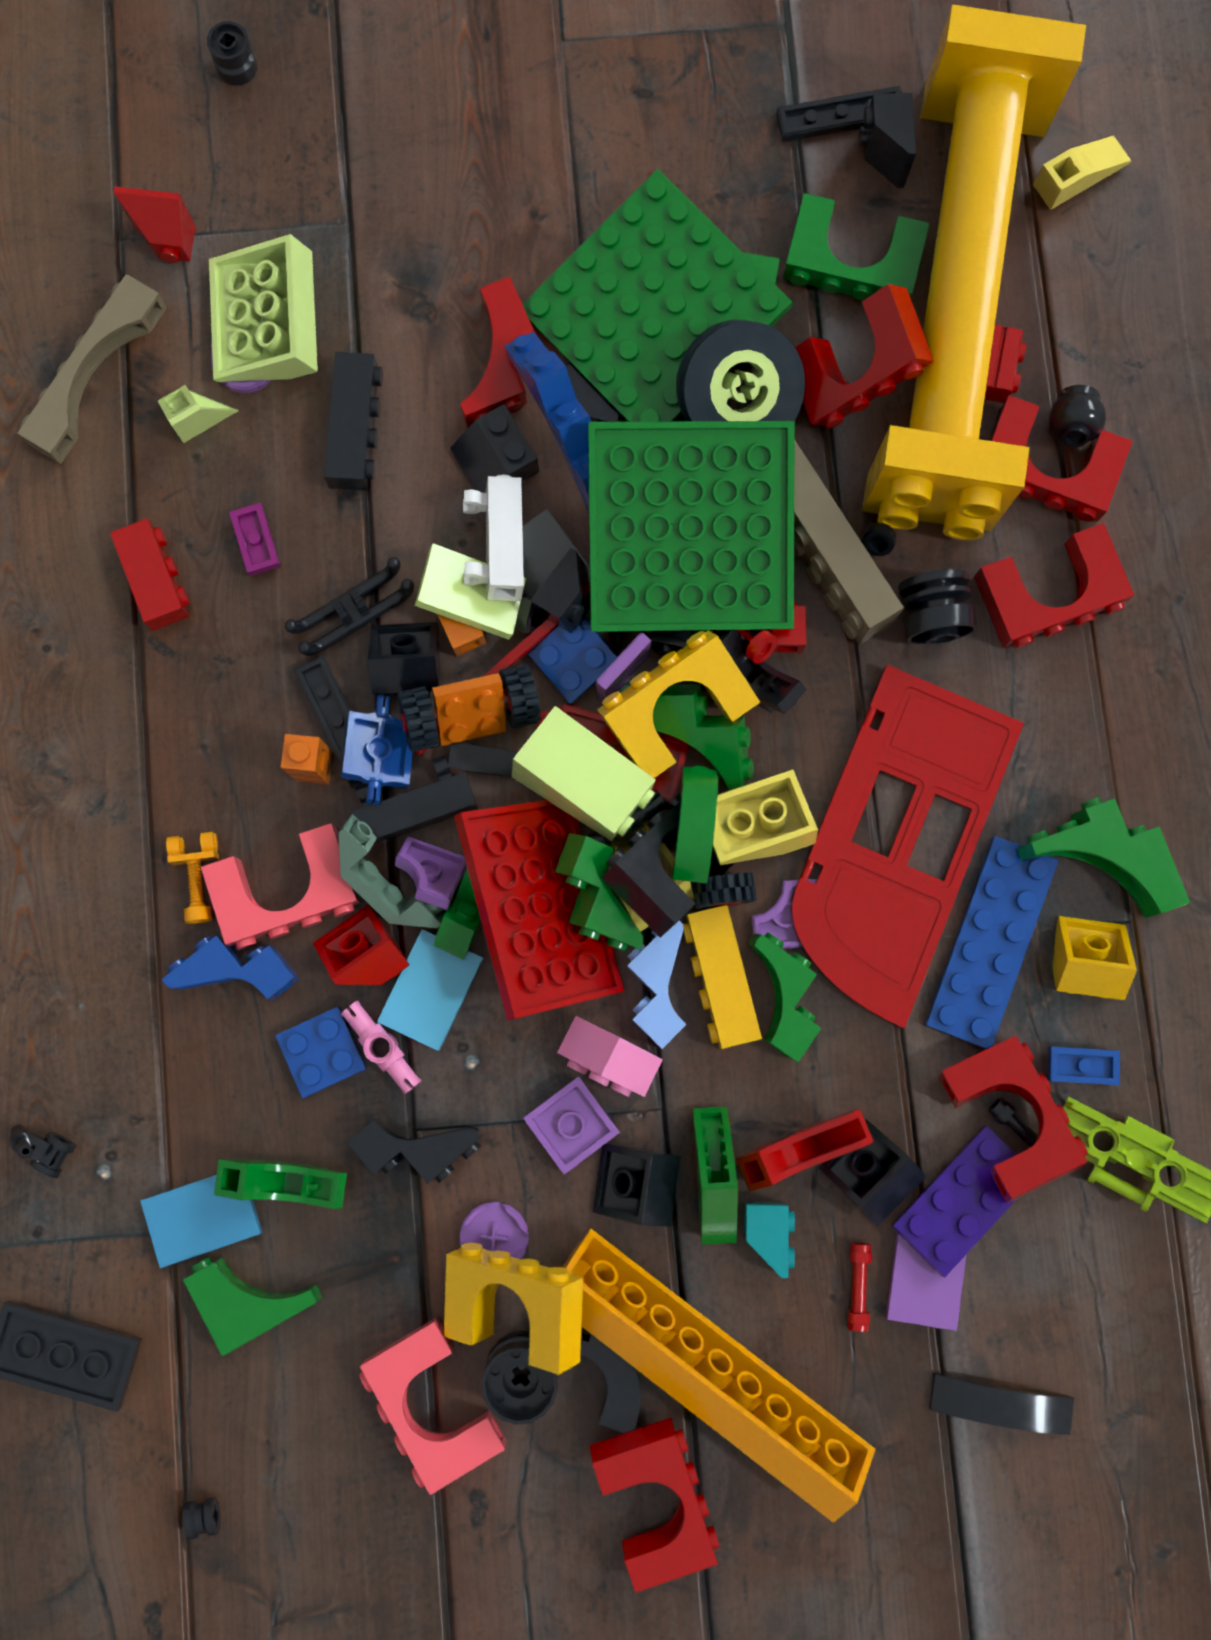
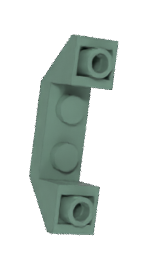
M352 814L339 831L340 877L389 924L438 928L447 910L415 899L416 893L406 900L395 885L390 884L379 874L378 869L373 863L363 858L370 851L377 837L365 822L360 821Z

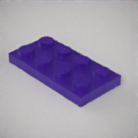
M988 1126L982 1127L891 1226L941 1277H946L1016 1201L1006 1203L990 1173L993 1166L1016 1154Z

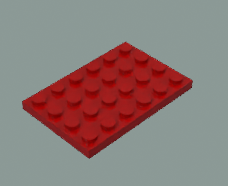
M548 800L467 811L455 815L456 827L507 1021L624 992L613 947L606 945L608 938L599 936L598 941L579 934L581 927L568 923L581 889L566 884L567 877L556 873L555 870L569 833L582 835L578 820Z

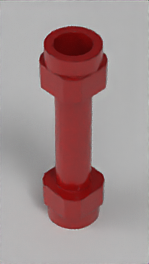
M850 1243L849 1261L853 1262L852 1310H847V1330L868 1332L870 1313L866 1311L867 1264L872 1263L871 1244Z

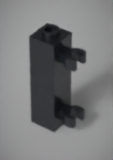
M445 756L433 759L432 761L439 778L438 782L380 801L379 805H373V801L371 804L366 803L368 784L364 783L355 787L362 808L349 812V815L353 814L371 828L373 834L377 837L373 844L376 845L453 818L461 812L476 810L478 806L466 773L463 772L452 776Z

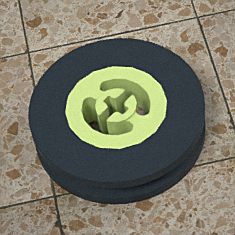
M747 320L725 321L701 333L686 350L681 360L676 380L677 401L685 421H794L800 411L805 392L803 365L797 350L789 339L769 325ZM742 362H748L754 368L753 374L741 370H735L736 374L728 372L731 367ZM740 380L745 381V385L740 387L741 392L736 391V387L741 385ZM745 398L753 400L751 404L743 409L732 410L727 405L728 399L746 403Z

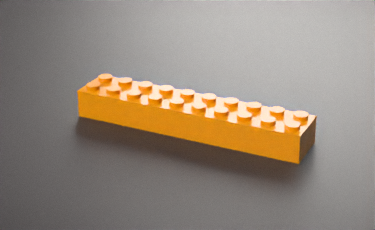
M590 1229L562 1266V1268L568 1269L570 1274L583 1277L581 1326L834 1523L856 1505L876 1449L598 1233Z

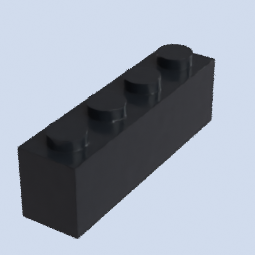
M335 352L324 478L328 487L332 489L368 491L369 480H374L375 460H371L372 448L376 449L378 444V431L374 428V417L379 418L380 398L376 397L377 386L382 387L383 368L378 366L374 354Z

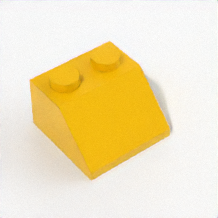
M1058 916L1052 965L1056 991L1125 1000L1137 972L1126 925Z

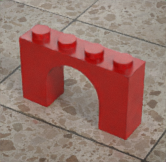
M887 284L862 301L873 331L875 353L869 369L857 381L849 383L843 377L829 340L809 337L795 347L804 369L805 392L803 403L811 424L826 426V428L840 425L844 422L845 416L852 412L866 409L870 405L869 401L877 396L890 394L896 389L898 383L919 376L923 373L924 367L934 362L907 288Z
M1008 395L1000 408L988 441L1027 447L1028 437L1040 406ZM1102 429L1099 436L1091 442L1081 472L1073 477L1064 479L1052 478L1041 473L1033 465L1028 455L1025 485L1018 497L1025 499L1034 498L1044 502V505L1050 509H1063L1074 513L1080 520L1098 522L1108 511L1133 441Z
M1104 523L1074 533L1064 543L1079 581L1078 595L1075 602L1071 605L1055 608L1042 605L1034 600L1027 592L1012 556L983 566L978 570L974 579L1003 648L1014 645L1015 649H1019L1033 643V637L1045 634L1046 638L1065 631L1064 626L1075 622L1076 626L1079 627L1094 621L1096 614L1106 612L1107 616L1126 608L1125 603L1135 595Z
M1013 1036L942 1070L939 1076V1080L955 1109L994 1091H1008L1017 1094L1025 1099L1033 1108L1039 1127L1034 1145L1026 1151L993 1166L990 1170L1007 1204L1082 1168L1088 1162L1085 1157L1088 1155L1083 1141L1079 1136L1074 1137L1067 1126L1070 1121L1066 1111L1060 1104L1055 1105L1049 1094L1052 1092L1047 1078L1043 1073H1037L1032 1064L1034 1057L1030 1048L1025 1042L1020 1043L1017 1036Z
M672 1418L589 1445L592 1465L603 1496L640 1483L655 1482L668 1486L680 1497L674 1516L666 1524L621 1541L624 1560L635 1593L718 1565L714 1552L715 1549L720 1548L714 1525L706 1526L704 1517L710 1516L703 1493L696 1495L693 1485L699 1484V1479L693 1461L689 1463L685 1461L683 1453L689 1451L683 1430L675 1431Z

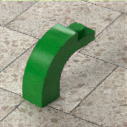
M683 766L679 822L673 862V880L698 883L708 882L717 809V770H711L704 766Z
M219 1159L214 1195L236 1200H279L330 1209H342L347 1173L327 1170L325 1167L287 1162Z

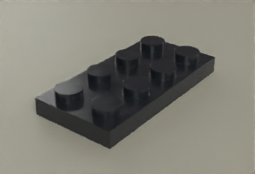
M13 1301L4 1302L0 1313V1379L117 1412L122 1408L142 1338Z

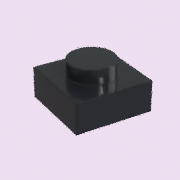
M522 597L515 629L523 633H532L547 620L530 601L532 597Z

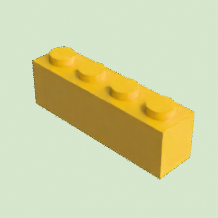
M728 905L687 914V923L683 924V934L686 944H693L695 956L690 957L694 976H701L704 989L699 990V996L703 1010H710L712 1023H708L707 1027L712 1044L718 1043L719 1049H724L762 1039Z

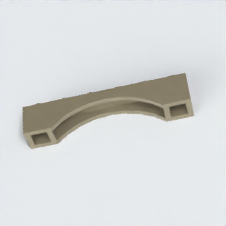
M127 274L121 282H118L113 287L111 297L105 306L95 313L92 325L85 335L78 338L74 351L68 360L59 366L57 376L50 386L41 392L38 403L31 414H28L22 420L17 434L30 447L60 465L79 439L77 424L79 405L84 389L93 372L117 348L135 338L151 333L167 309L160 294Z

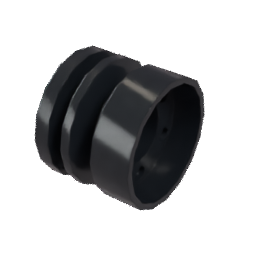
M529 1331L511 1332L496 1342L489 1352L482 1379L483 1399L489 1410L502 1421L515 1425L532 1423L543 1417L554 1404L558 1390V1374L529 1365ZM516 1367L520 1370H524L527 1367L529 1369L528 1376L523 1373L517 1376L515 1374Z

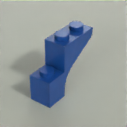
M208 936L194 947L196 952L185 960L183 957L171 964L167 969L169 974L161 979L167 987L180 990L241 979L254 985L267 1000H275L300 980V977L276 947L267 946L264 948L260 946L246 957L249 962L245 964L231 946L225 945L223 937L215 936L212 938Z

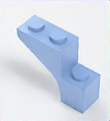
M680 920L661 938L652 931L651 933L655 938L647 946L642 943L641 949L635 948L627 956L631 960L627 968L655 995L652 1000L646 996L633 1009L637 1015L632 1021L660 1049H663L686 1025L674 1011L668 995V985L684 930Z

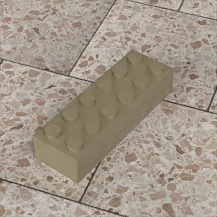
M795 441L794 554L797 557L802 556L808 566L806 567L808 576L814 584L819 583L825 592L824 599L826 604L833 612L837 611L843 622L841 624L846 635L850 639L854 638L858 645L892 626L904 607Z

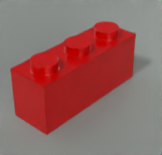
M146 518L110 532L143 622L154 631L190 617L186 607L191 604L185 588L183 586L179 587L175 576L179 575V571L172 556L167 557L164 546H167L168 542L161 527L155 528L149 519Z

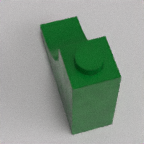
M727 1107L693 1108L702 1245L737 1243L738 1184Z
M210 1257L190 1267L193 1274L183 1280L222 1357L317 1303L323 1297L317 1285L299 1292L285 1294L270 1293L256 1289L239 1279L227 1266L223 1258L212 1263Z

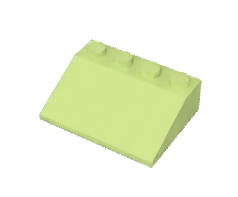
M289 234L210 258L213 380L216 382L285 380L318 372L312 251Z

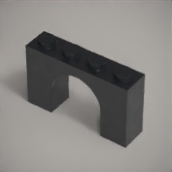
M681 793L667 805L670 811L666 815L660 811L647 824L650 828L647 833L641 829L627 842V845L630 847L627 852L621 848L606 862L611 868L601 877L660 938L696 904L668 876L659 857L660 844H676ZM712 847L709 870L715 876H722L735 863L720 865L715 850Z

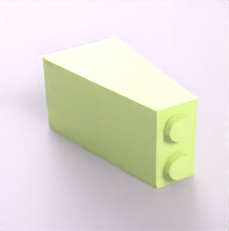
M556 706L513 758L512 778L610 841L617 834H620L622 837L626 834L635 821L631 815L638 806L644 810L655 795V792L651 790L655 783L653 777Z

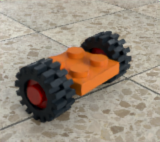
M527 664L500 669L497 674L433 687L434 709L431 707V701L424 686L397 692L403 730L411 752L439 746V741L441 746H445L451 743L506 732L505 712H507V719L510 721V726L513 729L537 724L541 720V708L538 704L540 702L536 693L537 688L534 685V677L531 675V670Z

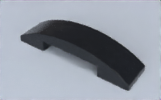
M934 1373L929 1409L942 1414L995 1426L1040 1433L1070 1435L1074 1398L1041 1391L1033 1393L976 1383L966 1378Z

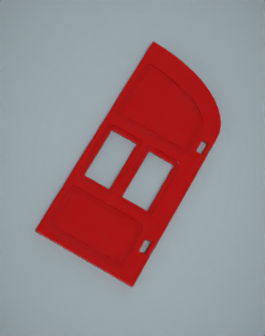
M886 665L818 830L816 844L812 845L802 874L795 887L791 900V919L797 939L800 941L804 952L826 979L869 1012L905 1029L1024 723L890 665ZM877 711L883 714L878 729L874 730L870 726ZM879 771L916 786L888 857L851 842ZM935 795L971 810L943 881L907 866ZM814 864L822 866L816 884L808 881Z

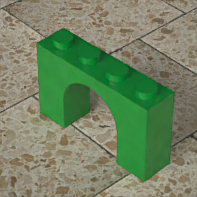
M804 193L783 279L789 280L798 286L811 285L819 287L827 293L840 292L852 295L853 298L864 301L887 284L907 288L910 298L912 297L930 223L898 215L892 231L887 255L875 265L865 268L851 267L839 261L833 255L828 245L827 233L835 200Z

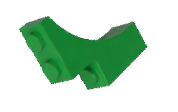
M673 684L665 689L658 697L653 710L655 730L676 737L701 752L719 771L729 791L745 786L748 780L753 778L754 764L752 759H748L747 747L751 743V732L749 727H745L744 715L733 722L724 715L706 716L708 713V698L706 695H703L702 684ZM624 685L619 692L621 693L631 685Z

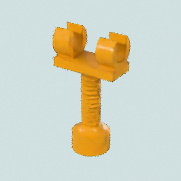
M213 832L200 834L202 852L185 854L183 837L172 836L166 839L168 863L172 865H188L191 903L188 908L184 909V923L186 924L212 921L211 906H206L202 902L204 899L202 895L203 886L200 864L201 862L219 860L218 839L216 833L214 834Z

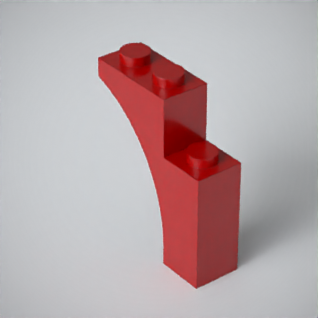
M509 276L479 288L481 303L492 328V349L483 378L471 395L460 404L462 415L468 428L476 419L505 404L510 414L519 411L523 405L527 404L526 390L504 346L513 342L521 335H528L534 332V329Z

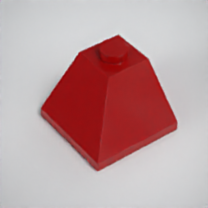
M114 186L113 193L129 221L155 255L168 263L190 262L196 226L180 193Z
M369 904L313 943L330 978L337 985H382L409 966L401 949Z

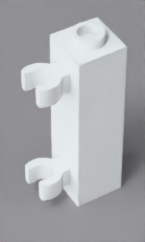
M509 475L488 476L486 493H481L477 490H464L463 513L476 514L486 512L487 564L465 562L464 585L487 584V600L521 601L524 587L521 478Z

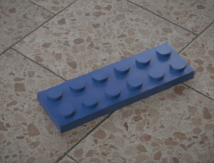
M997 836L992 837L924 1023V1026L985 1050L993 1046L1059 861L1049 856L1034 857L1021 861L1017 850L1021 846Z

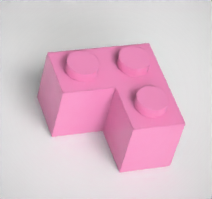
M575 1016L557 1052L569 1059L568 1067L584 1075L588 1069L591 1070L589 1078L605 1086H608L609 1081H612L613 1083L610 1088L627 1097L630 1096L632 1091L645 1097L663 1059L578 1016Z

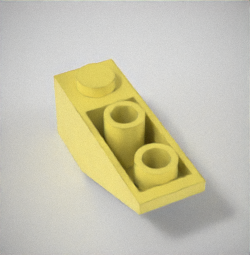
M1113 135L1071 148L1043 164L1033 186L1049 209L1052 210L1130 164L1131 159Z

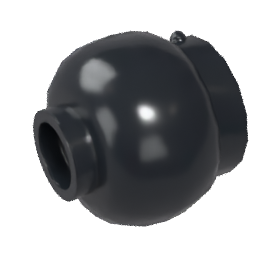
M1072 385L1064 388L1059 393L1057 401L1053 404L1049 414V426L1053 436L1071 447L1083 446L1095 440L1106 422V411L1101 401L1100 393L1088 385Z

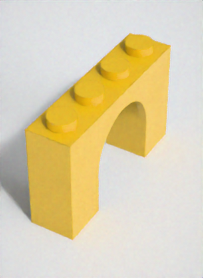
M709 630L705 633L700 631L691 636L686 642L687 646L677 653L672 651L663 656L658 662L659 666L649 673L644 671L635 676L630 681L631 686L621 693L616 691L607 696L602 701L603 706L597 709L633 763L653 778L676 763V760L656 732L653 723L655 703L661 693L669 686L681 681H695L703 684L721 713L732 722L760 703L719 637Z
M464 1243L461 1245V1248L446 1254L444 1337L472 1346L494 1335L495 1295L499 1284H502L512 1289L526 1307L530 1321L529 1365L559 1375L580 1363L583 1277L570 1274L566 1268H549L539 1265V1261L535 1259L511 1257L507 1251L486 1250L479 1243Z

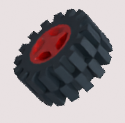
M750 872L708 877L707 883L692 882L696 909H712L724 905L736 906L757 901L754 875Z

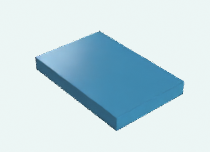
M216 1175L141 1200L159 1267L163 1268L263 1233L253 1200H236L215 1196Z

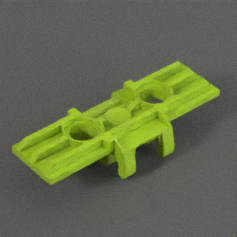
M1071 1097L1067 1098L1063 1106L1070 1121L1067 1126L1074 1137L1079 1136L1088 1152V1155L1085 1157L1089 1163L1094 1165L1087 1181L1092 1184L1096 1181L1140 1205L1139 1209L1145 1212L1148 1211L1155 1197L1205 1224L1208 1222L1211 1215V1170L1179 1154L1178 1151L1172 1149L1174 1139L1138 1120L1127 1116L1124 1123L1117 1122ZM1098 1132L1108 1133L1113 1139L1111 1150L1106 1152L1098 1150L1093 1143L1094 1135ZM1106 1161L1114 1164L1118 1162L1142 1175L1141 1178L1150 1183L1147 1192L1103 1170L1102 1168ZM1170 1166L1178 1171L1180 1180L1176 1186L1169 1187L1161 1182L1159 1173L1163 1167Z

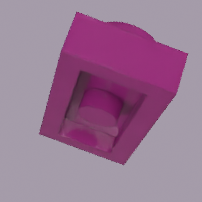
M261 502L230 511L231 521L249 576L281 567Z

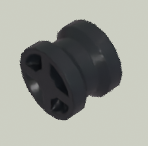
M209 1497L203 1503L198 1504L195 1501L184 1503L182 1521L187 1540L197 1539L200 1534L204 1533L209 1536L219 1534L221 1515L216 1497Z

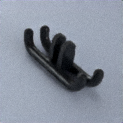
M396 557L389 558L387 566L367 580L352 587L306 617L297 621L293 619L287 620L285 622V629L291 634L306 632L338 613L343 621L342 625L310 643L307 641L301 642L298 646L299 652L305 656L319 654L406 601L414 592V582L411 579H404L397 591L370 608H367L362 599L397 575L401 566L400 560Z

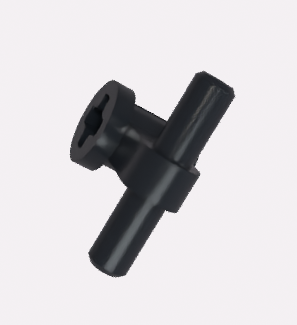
M15 1125L10 1131L12 1149L22 1158H31L30 1165L35 1170L49 1177H59L62 1172L60 1167L68 1153H73L76 1148V1144L71 1140L54 1132H48L44 1138L24 1129L22 1125Z

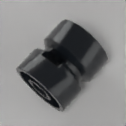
M223 21L216 24L208 33L207 46L220 78L233 86L250 82L257 72V61L245 29L240 24L232 21Z

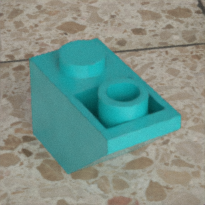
M744 1202V1239L781 1278H789V1269H794L795 1266L794 1247H789V1233H794L795 1231L794 1211H789V1205L785 1202Z

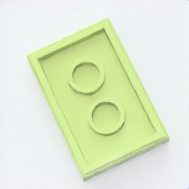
M433 543L428 553L414 606L509 640L514 632L521 601L487 600V584L464 585L465 562H478L482 565H487V563Z

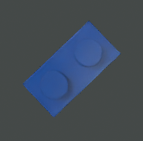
M1048 1047L1047 1080L1053 1082L1120 1085V1051Z

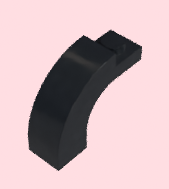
M709 630L719 637L759 699L760 703L757 705L770 713L776 710L785 714L807 690L800 680L774 669L766 662L755 664L746 656L748 645L736 630Z
M581 1327L580 1355L594 1361L602 1370L607 1382V1392L599 1413L598 1424L621 1433L635 1430L641 1406V1390L637 1369L591 1333H589V1336L583 1334L584 1328Z

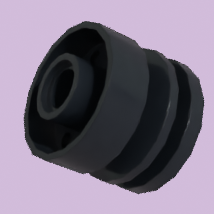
M960 569L935 570L915 575L900 582L898 591L899 595L904 597L901 601L904 610L915 611L907 615L903 620L908 643L917 645L947 643L968 636L978 629L974 607L970 604L961 603L972 595L971 589L966 587L970 582L967 571Z

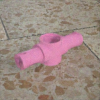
M358 1000L349 1007L356 1016L347 1008L341 1013V1016L346 1019L359 1036L358 1041L363 1046L366 1058L376 1063L382 1072L387 1071L403 1091L402 1093L406 1095L413 1089L407 1080L413 1087H416L422 1080L418 1078L403 1059L405 1054L398 1047L396 1038L392 1034L387 1033L380 1023L375 1024L360 1005V1002ZM381 1037L388 1041L390 1047L388 1054L382 1058L378 1057L373 1051L374 1042Z

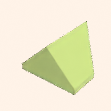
M186 385L158 400L169 423L183 443L239 411L188 390Z

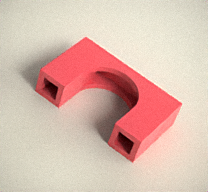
M330 823L299 834L309 864L311 879L308 891L303 899L287 910L268 911L256 902L251 893L240 859L232 856L201 867L225 945L236 946L237 950L246 949L256 945L257 938L269 935L270 939L278 938L289 934L288 928L301 924L302 928H307L321 923L322 916L334 913L335 917H339L355 911L353 906L360 904L361 901L358 893L340 877L339 833L337 827Z
M438 1316L365 1359L360 1365L362 1372L359 1373L365 1389L368 1392L373 1391L379 1401L377 1410L385 1424L391 1423L397 1435L394 1436V1441L398 1450L403 1456L408 1454L414 1465L411 1471L416 1483L420 1488L425 1487L429 1495H432L505 1450L507 1443L490 1410L462 1427L447 1433L428 1431L413 1419L407 1404V1390L410 1381L420 1372L452 1354L455 1348L451 1339L444 1337V1326Z

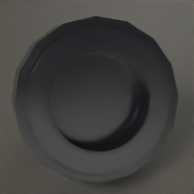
M872 522L868 524L864 532L862 544L869 554L885 556L893 551L897 540L896 533L891 526L885 523Z

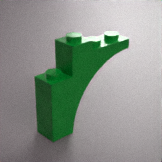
M1100 797L1081 803L1082 810L1070 815L1072 821L1056 827L1058 833L1048 836L1046 830L1026 837L1028 844L1017 848L1021 861L1034 857L1061 856L1080 860L1099 868L1127 890L1140 908L1144 918L1159 915L1190 903L1160 827L1146 831L1145 826L1141 825L1127 830L1115 798L1102 803Z

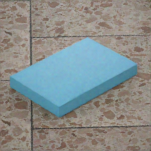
M422 929L407 959L409 966L401 971L377 1022L440 1051L484 958L470 951L464 960L433 946L436 935Z

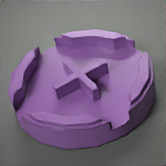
M499 1201L485 1202L472 1209L463 1221L460 1231V1248L464 1243H479L483 1249L507 1251L511 1257L518 1259L524 1256L529 1241L528 1225L522 1214L512 1205Z

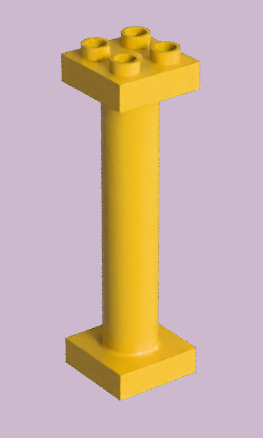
M952 4L925 84L920 117L921 119L953 123L923 333L934 362L924 367L923 373L916 377L909 428L890 425L867 474L862 507L864 512L878 514V523H885L893 529H913L917 527L918 520L944 524L943 533L950 538L977 540L983 537L984 531L991 532L1024 488L1030 447L979 439L1021 134L1045 137L1081 64L1086 25Z

